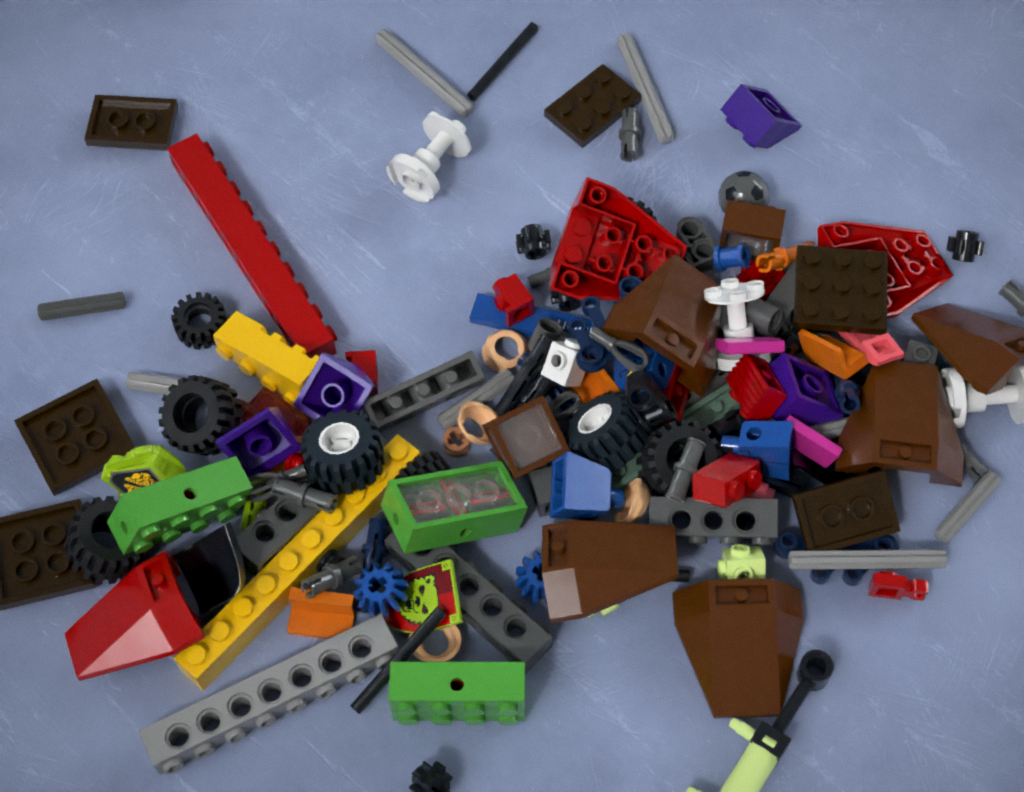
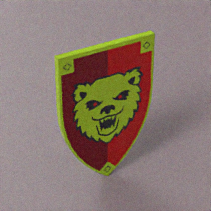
M453 559L425 566L404 575L403 580H406L409 584V588L403 591L408 596V601H398V605L401 608L400 612L391 608L389 609V617L383 616L387 626L412 634L437 606L447 615L433 631L463 623Z

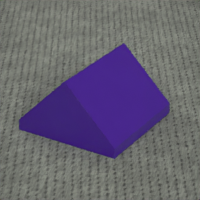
M322 353L293 405L314 419L320 416L324 418L327 416L326 413L332 411L334 414L339 413L340 410H347V413H351L353 410L360 412L375 385L359 365L327 353Z
M277 407L266 408L215 440L218 447L228 458L237 456L247 477L266 472L287 459L289 455L301 450L300 442Z

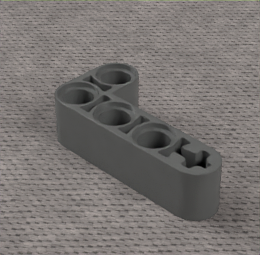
M689 216L682 218L677 224L676 237L687 246L683 260L700 272L707 269L714 270L713 254L717 246L699 219Z
M796 259L766 301L758 298L749 301L746 305L747 322L753 324L755 337L772 336L782 340L784 334L792 330Z

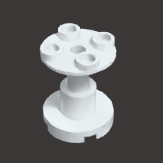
M431 111L423 121V129L432 141L427 148H419L413 156L403 153L396 154L386 166L387 174L394 185L399 182L405 187L402 191L405 195L423 203L428 202L430 199L432 200L440 190L439 182L434 174L441 166L439 161L441 156L447 153L461 158L466 157L472 150L470 141L465 135L466 127L458 120L451 121L434 111Z
M727 278L721 280V286L704 289V299L707 302L727 305L729 324L723 327L724 338L755 337L753 324L747 322L745 302L756 300L765 294L764 281L753 280L747 283H739L737 278ZM717 351L716 369L732 371V368L736 367L735 363L739 362V358H742L743 354L727 355ZM771 353L751 354L768 363L772 360Z
M1024 366L1013 370L1003 389L988 395L973 389L971 383L964 382L963 377L955 368L941 369L940 376L941 380H944L943 387L956 429L963 428L967 413L984 412L987 405L1007 404L1012 420L1016 424L1024 423Z

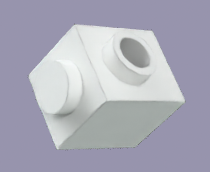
M566 338L565 341H552L540 375L564 387L580 386L585 371L581 370L577 365L576 356L580 350L577 340Z

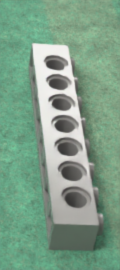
M379 614L139 730V734L150 760L159 775L163 773L171 774L180 770L185 762L193 758H205L211 755L216 747L226 742L228 744L238 742L246 736L247 732L257 727L263 729L272 725L276 718L281 715L297 713L306 707V703L316 698H328L337 691V688L347 683L353 685L362 681L367 673L376 669L381 670L399 649L382 614ZM360 648L371 650L370 654L366 657L359 658L355 656L356 651ZM338 662L341 664V667L335 672H327L325 670L329 663ZM303 676L311 678L310 683L304 687L295 685L296 681ZM272 691L281 692L280 697L276 701L268 702L265 700L268 693ZM244 705L251 707L245 716H235V712L239 707ZM212 720L220 721L217 729L211 732L205 731V726L208 722ZM179 736H189L185 745L180 747L174 746V742Z

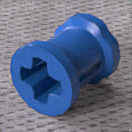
M742 242L738 246L727 248L723 245L716 246L713 254L715 267L719 272L726 271L730 267L740 266L742 269L749 268L751 252L747 243Z

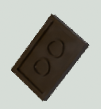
M602 64L544 109V117L580 147L584 148L619 120L624 109L628 112L629 107L634 108L641 102V94Z
M95 95L84 139L86 145L167 151V148L170 147L178 110L177 100Z
M883 469L791 494L805 550H836L901 531L886 472Z

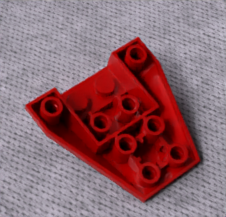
M586 177L569 210L551 265L549 290L576 300L595 296L599 300L618 301L620 299L618 285L623 278L635 276L643 282L674 254L683 259L687 246L615 187Z
M847 221L823 224L817 229L818 247L888 252L887 319L899 316L953 277V274L925 231Z
M171 550L163 551L136 566L64 633L76 677L79 681L176 655L205 638L196 614L185 601L177 579L181 572Z

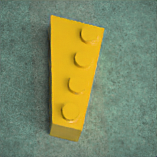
M236 311L213 334L217 347L215 349L216 352L224 360L229 361L231 359L237 363L239 369L247 376L251 377L254 375L268 391L272 393L278 392L283 396L288 405L297 409L293 404L318 361L319 356L315 355L312 359L305 354V348L298 344L291 348L283 336L276 332L272 333L271 336L268 335L263 325Z

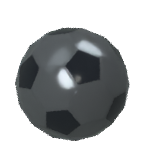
M735 172L728 176L720 186L718 191L719 205L724 213L728 200L745 201L748 204L768 206V186L761 176L753 172Z

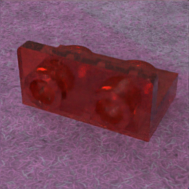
M266 386L249 403L242 400L243 406L240 407V411L244 412L243 422H246L268 407H277L295 436H301L306 428L312 424L310 417Z

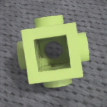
M734 544L731 548H722V560H717L718 579H766V558L761 547Z

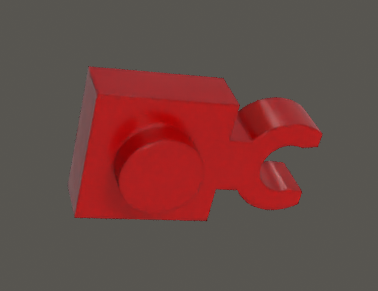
M893 571L874 572L869 583L868 596L901 600L902 597H908L913 600L923 601L925 600V594H928V581L922 579L907 580V576L898 575Z

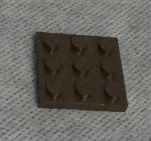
M797 245L793 328L873 335L885 334L887 330L888 252Z
M98 379L14 420L54 496L102 472L104 464L109 461L112 455L125 456L127 452L136 448Z
M81 499L0 517V610L96 588L93 577L86 580L82 577L84 573L81 570L76 573L72 569L74 562L67 561L66 554L68 551L64 550L65 537L74 514L83 505Z

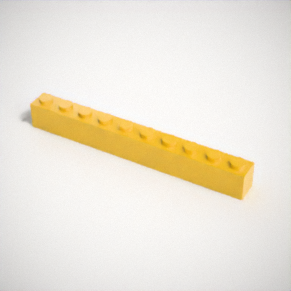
M397 434L383 448L385 465H382L383 471L381 475H375L376 481L373 484H366V489L359 491V489L353 490V494L346 495V492H341L338 495V503L332 514L320 511L202 629L205 638L179 652L173 658L180 671L204 691L289 604L290 587L301 588V581L318 573L316 566L326 552L336 549L339 553L369 523V519L375 517L382 510L381 503L388 480H393L396 475H400V469L406 468V464L409 461L412 463L415 460L414 457L418 455L421 457L419 450Z

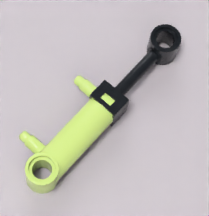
M811 650L803 655L796 672L799 684L772 726L762 720L756 730L745 722L732 718L729 727L750 742L719 792H760L789 746L791 738L786 736L784 732L808 693L823 689L830 679L834 667L831 657L826 652ZM810 665L817 666L821 669L822 675L815 676L811 674L807 667ZM689 786L686 792H702L692 786Z

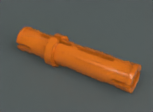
M806 241L798 245L814 246L815 242ZM797 245L787 248L776 247L769 253L758 255L755 261L756 267L764 265L765 267L759 269L762 273L772 270H785L796 259Z

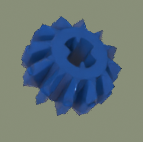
M536 550L533 553V560L524 556L522 559L523 566H517L516 575L519 578L515 580V585L517 588L522 589L521 596L523 599L532 596V603L534 605L539 602V599H544L547 605L544 583L537 580L542 575V557H540V553Z
M374 562L373 571L371 572L366 568H362V573L365 577L364 579H355V584L359 588L353 592L354 597L360 600L358 603L362 611L368 610L372 617L377 616L381 612L384 617L388 618L390 614L389 609L391 608L400 612L401 608L398 605V601H408V596L403 591L409 588L408 582L403 580L404 573L401 569L394 570L393 565L388 562L383 568H381L378 562ZM381 586L385 589L382 593L377 591Z

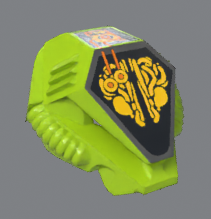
M142 445L127 452L125 456L112 455L109 461L104 464L101 479L118 491V498H120L124 493L186 473L187 471L180 459L162 445Z

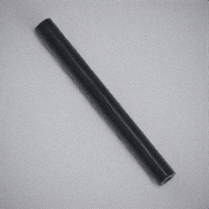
M529 23L467 93L469 99L476 101L538 31V26L535 23Z
M437 606L353 701L350 706L357 713L360 714L388 683L390 678V662H406L445 618L447 614L440 607Z

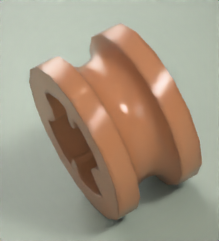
M454 426L446 430L443 435L445 452L452 457H462L468 453L471 443L463 435L460 428ZM456 437L458 441L462 440V445L452 444L451 439Z

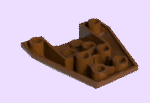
M674 254L612 307L601 330L612 337L615 336L618 340L633 342L638 338L680 366L682 370L676 381L702 397L716 370L717 350L715 349L716 338H719L722 305L707 302L704 299V289L721 285Z
M948 303L914 313L911 317L912 321L956 371L971 383L973 389L980 393L988 395L1003 389L1013 370L1024 366V328Z
M892 361L880 366L872 365L860 391V409L855 412L853 407V414L849 415L837 441V445L842 447L843 450L836 459L835 471L865 474L870 466L926 473L930 474L929 483L961 487L963 484L964 454L938 366Z
M584 519L542 525V577L551 623L585 618L679 578L675 526Z
M775 579L706 580L673 592L674 626L713 718L778 717L782 711L804 621L801 590Z

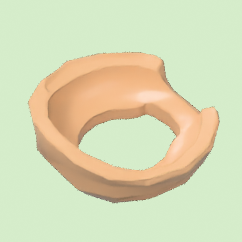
M501 329L488 336L485 344L482 346V357L485 365L491 370L500 373L504 369L510 370L517 366L518 359L530 350L527 340L520 333ZM501 338L513 339L517 343L519 355L514 359L506 360V358L496 352V342Z
M466 401L460 407L457 422L461 432L471 443L489 445L491 443L482 425L497 418L498 415L483 403ZM466 419L474 420L480 425L483 432L482 437H476L466 431L463 425Z
M635 478L625 488V506L622 512L614 515L615 522L635 523L646 511L651 491L642 478Z
M456 625L439 629L444 631V635L449 643L448 648L441 655L434 656L428 654L423 647V643L413 655L422 662H448L460 651L462 644L460 629Z

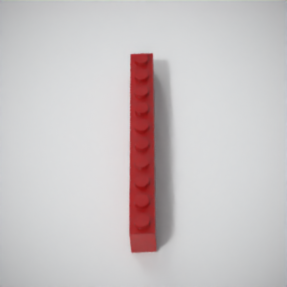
M196 133L168 147L167 151L173 167L290 347L293 348L295 344H298L305 348V354L311 359L315 355L320 357L322 353L332 356L337 354L334 343L337 341V336L330 325L325 327L321 321L323 316L320 309L315 303L312 305L307 300L309 295L301 282L298 284L293 279L295 274L287 261L284 263L279 258L281 253L276 243L267 240L265 237L267 232L260 220L255 222L252 217L254 213L247 200L242 202L236 183L233 180L228 181L224 165L220 160L217 162L214 160L213 157L215 155L210 144L207 141L203 143Z

